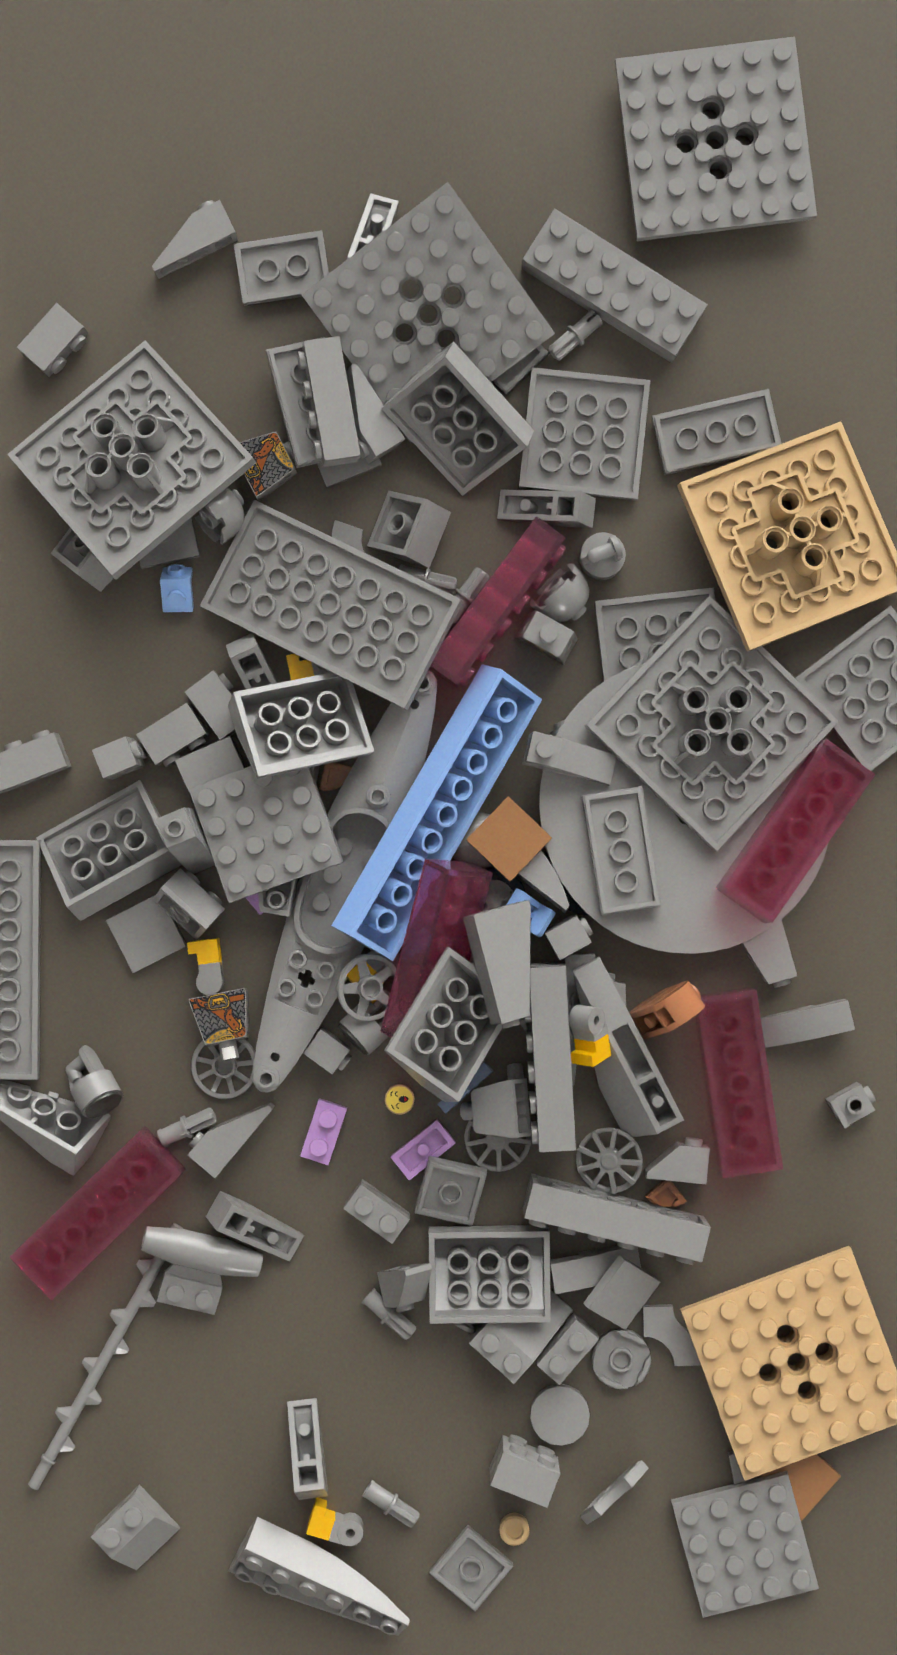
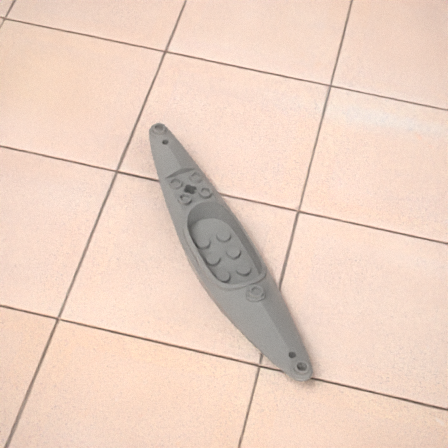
M429 670L408 710L391 702L370 736L374 753L357 758L327 814L344 862L301 877L298 881L291 915L286 918L274 961L256 1044L252 1081L256 1089L261 1092L268 1093L276 1090L295 1066L338 996L336 986L342 970L352 959L360 955L365 947L331 925L425 764L437 694V679ZM306 970H310L312 972L311 977L315 979V983L303 984L300 973L305 974Z

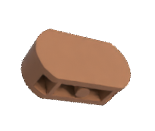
M687 980L658 991L634 1007L629 1013L642 1038L645 1040L678 1028L701 1012L705 1005L701 1000L699 990Z

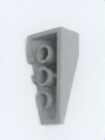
M0 1079V1120L45 1159L74 1176L93 1154L111 1119V1115L107 1113L96 1118L84 1117L76 1102L59 1098L58 1093L49 1091L47 1095L32 1091L30 1086Z

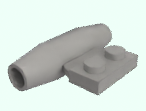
M146 1226L140 1248L141 1251L172 1263L164 1270L157 1294V1302L215 1315L223 1289L221 1275L258 1277L263 1262L262 1253L232 1240L181 1228Z

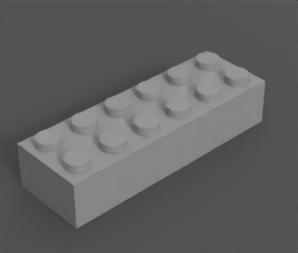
M555 208L522 259V270L584 309L595 311L594 315L598 314L602 320L670 363H673L708 305Z
M564 962L530 963V1016L525 1017V1022H531L532 1030L526 1031L527 1053H533V1061H527L529 1083H535V1091H529L531 1114H536L537 1121H531L532 1144H538L539 1152L576 1151L566 966Z
M532 1173L522 1207L524 1218L529 1219L528 1223L530 1225L540 1228H546L547 1224L557 1226L559 1232L568 1235H575L576 1231L588 1234V1239L604 1243L605 1239L617 1241V1246L629 1250H634L635 1246L647 1249L646 1253L657 1257H664L665 1253L676 1256V1261L693 1265L694 1261L703 1262L711 1229L705 1217L662 1207L617 1194L605 1193L589 1187Z

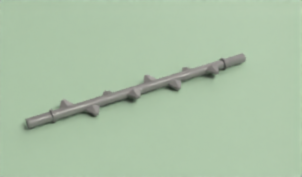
M173 1223L170 1227L183 1229V1227L176 1223ZM155 1256L153 1259L138 1260L136 1265L143 1278L126 1308L112 1309L109 1315L116 1326L99 1357H85L82 1364L89 1375L71 1406L57 1407L55 1410V1414L62 1423L45 1454L41 1455V1461L28 1483L31 1488L35 1490L40 1488L51 1466L56 1463L55 1459L59 1452L74 1450L75 1444L68 1435L85 1405L100 1404L102 1399L95 1387L112 1356L128 1353L129 1347L124 1341L123 1336L140 1307H154L156 1300L149 1290L165 1260Z

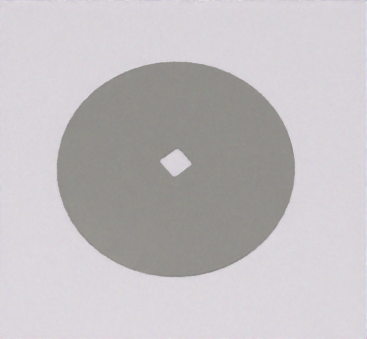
M644 663L613 675L590 691L566 717L556 733V737L613 754L585 725ZM690 693L687 696V702L690 707L697 709L700 706V699L697 695ZM731 693L730 703L735 708H740L742 698L737 693ZM711 714L709 717L710 726L713 729L719 730L722 725L719 716ZM733 735L731 738L732 747L737 751H741L743 740L739 736ZM690 736L688 745L691 750L698 752L701 749V741L696 736ZM817 744L716 852L688 825L682 824L676 814L618 758H616L611 785L543 770L540 784L539 811L541 828L552 837L545 845L551 863L571 897L589 916L615 935L634 944L669 953L696 954L731 948L753 939L773 926L741 882V879L768 872L781 919L797 905L811 886L824 860L831 833L833 799L827 764L821 748ZM643 786L662 906L601 916L582 795Z

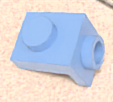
M173 564L163 568L160 577L163 612H193L192 567Z
M516 888L506 905L529 900L531 905L530 933L537 937H542L554 918L555 911Z

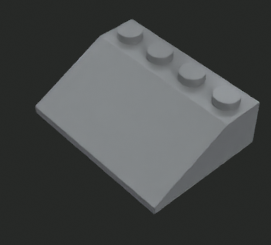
M452 342L436 355L381 408L462 496L525 449L534 433L531 426L455 342Z
M332 672L233 692L229 701L228 708L235 732L257 779L374 753L353 683Z
M141 780L36 837L37 840H41L40 848L66 907L80 921L182 865L165 845L155 821L161 815Z
M446 947L384 1050L422 1087L444 1102L460 1101L502 1029V1024H490L476 966L450 947Z
M533 1225L429 1226V1263L432 1266L429 1279L430 1324L551 1322L550 1231L548 1225H546V1228Z

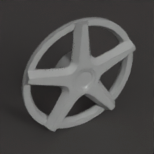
M372 953L357 955L342 970L336 986V992L341 1007L349 1016L360 1021H374L384 1017L394 1008L400 995L401 980L397 968L386 957ZM366 960H380L388 966L377 974L371 975ZM357 964L360 980L344 984L347 974ZM392 973L396 980V991L393 999L383 991L382 984ZM344 994H358L360 996L357 1013L352 1011L347 1005ZM377 1000L388 1006L377 1015L365 1016L370 1001Z

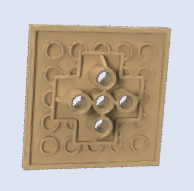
M841 421L685 480L677 485L747 652L897 593V551ZM782 500L788 501L792 506V510L784 508ZM820 518H827L830 522V528L825 527L821 523ZM793 528L801 529L804 538L797 537ZM766 537L774 539L777 549L768 546ZM805 555L813 557L815 566L807 563Z
M850 1246L680 1308L744 1481L897 1424V1370ZM781 1326H791L789 1335L786 1337L777 1336V1331ZM828 1343L829 1350L823 1355L816 1354L819 1344ZM795 1353L801 1354V1360L798 1364L789 1365L787 1363L790 1355ZM763 1365H773V1371L769 1375L759 1374L760 1368ZM807 1381L812 1383L811 1389L808 1392H798L801 1383Z

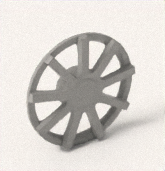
M246 1039L239 1040L242 1044L238 1047V1053L240 1054L247 1048L252 1060L237 1061L236 1059L221 1061V1055L214 1046H207L213 1053L214 1059L198 1056L199 1052L205 1046L203 1040L199 1043L192 1056L191 1071L194 1081L204 1093L218 1099H231L242 1095L253 1084V1067L250 1079L237 1070L239 1066L254 1065L255 1050ZM196 1062L210 1064L212 1069L198 1075ZM215 1074L217 1076L212 1089L209 1090L200 1080ZM233 1075L246 1083L244 1087L236 1092L231 1079ZM221 1079H226L230 1094L216 1093Z
M469 1120L464 1134L465 1147L471 1159L482 1168H487V1170L494 1172L510 1170L519 1165L529 1152L531 1136L523 1139L485 1134V1137L482 1139L470 1141V1130L473 1127V1120ZM511 1142L525 1144L523 1152L519 1157L509 1147ZM487 1144L486 1150L478 1159L471 1146ZM492 1150L496 1151V1166L483 1162ZM506 1150L515 1161L502 1166L501 1151Z
M600 1128L590 1132L581 1141L576 1154L577 1171L593 1190L617 1194L630 1188L638 1180L643 1168L642 1152L637 1142L628 1133L616 1128ZM612 1133L609 1147H604L598 1134ZM617 1134L629 1141L620 1150L615 1148ZM592 1137L600 1150L599 1153L584 1147ZM632 1147L635 1148L637 1160L622 1159V1154ZM582 1153L595 1158L596 1162L583 1165ZM621 1165L637 1166L634 1176L631 1177L621 1168ZM600 1168L594 1181L585 1172L590 1169ZM605 1173L609 1175L611 1187L598 1184ZM614 1173H619L628 1182L616 1186Z

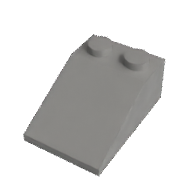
M551 1289V1322L479 1323L475 1332L469 1334V1344L513 1384L533 1364L573 1311Z

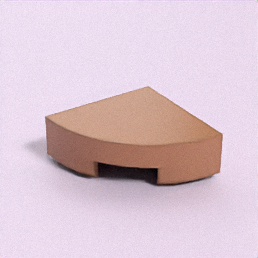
M337 763L325 764L319 790L330 791L342 787L352 767Z
M663 1180L645 1194V1197L650 1202L662 1207H678L687 1202L672 1181Z

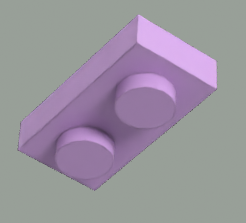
M319 1098L300 1155L301 1157L329 1165L348 1107Z
M436 1119L393 1153L391 1159L407 1179L411 1180L426 1168L429 1156H441L456 1144V1141L441 1122Z

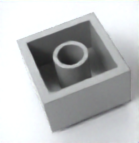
M511 1434L510 1437L502 1435L489 1467L490 1486L547 1508L560 1477L558 1456L554 1455L555 1452L548 1447L539 1445L536 1448L526 1444L527 1441L520 1436Z

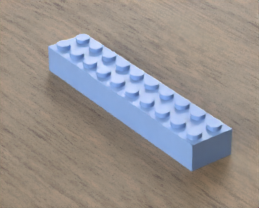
M484 664L480 666L331 925L332 927L372 951L392 961L394 960L540 705L542 699L502 669Z

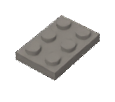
M322 230L234 244L244 306L303 297L301 294L329 274Z

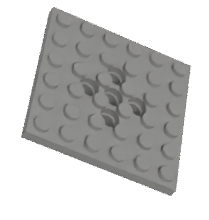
M795 37L615 59L636 241L816 219L817 210ZM712 110L717 114V118L708 119L703 114V111ZM740 135L746 136L750 140V144L742 145L736 137ZM715 139L720 143L721 147L712 149L706 141ZM679 143H686L691 147V151L683 153L677 148V145ZM720 169L725 177L716 179L710 173V170Z
M449 182L445 183L301 294L331 336H340L342 351L352 364L355 362L358 364L383 405L426 364L446 348L438 343V335L443 330H450L454 336L453 342L490 382L555 334ZM407 280H413L418 285V292L412 298H407L402 293V285ZM451 286L456 287L460 292V298L455 304H448L444 299L445 290ZM425 305H431L436 310L435 319L429 323L423 322L420 318V310ZM403 323L410 325L412 329V335L406 341L399 340L395 333L396 328Z
M146 340L7 454L115 580L256 464L251 454Z
M709 596L594 715L585 727L716 852L833 729L839 720L765 648L761 646L747 652L732 616ZM690 693L697 695L700 699V706L697 709L690 707L687 702V696ZM731 693H737L742 698L740 708H735L730 703ZM711 714L717 715L721 719L722 725L719 730L713 729L710 726L709 717ZM733 735L739 736L743 740L741 751H737L732 747L731 738ZM690 736H696L701 741V749L698 752L690 749L688 745Z

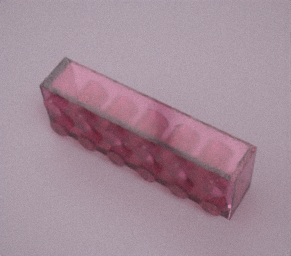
M536 516L441 644L429 669L456 689L460 684L466 687L476 673L473 666L478 660L484 662L494 649V645L491 644L496 636L501 639L511 626L512 621L509 618L513 612L519 615L529 602L530 596L527 594L530 589L533 588L537 591L547 577L548 572L545 569L549 564L555 566L566 550L563 546L566 537Z
M828 739L820 741L804 760L718 883L716 889L762 923H773L875 774Z
M425 859L381 1027L382 1033L392 1038L446 947H450L463 958L470 961L472 951L463 917L483 912L492 872L470 862Z
M752 987L701 994V1000L705 1007L695 1017L719 1173L723 1178L782 1170L783 1163L757 991Z
M144 1126L28 1238L10 1258L52 1301L150 1206L186 1168Z

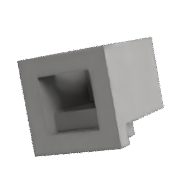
M858 1082L825 1098L839 1125L844 1129L875 1111L872 1103L876 1102L872 1091L868 1086L863 1088ZM855 1099L859 1100L860 1106L852 1110L850 1103Z

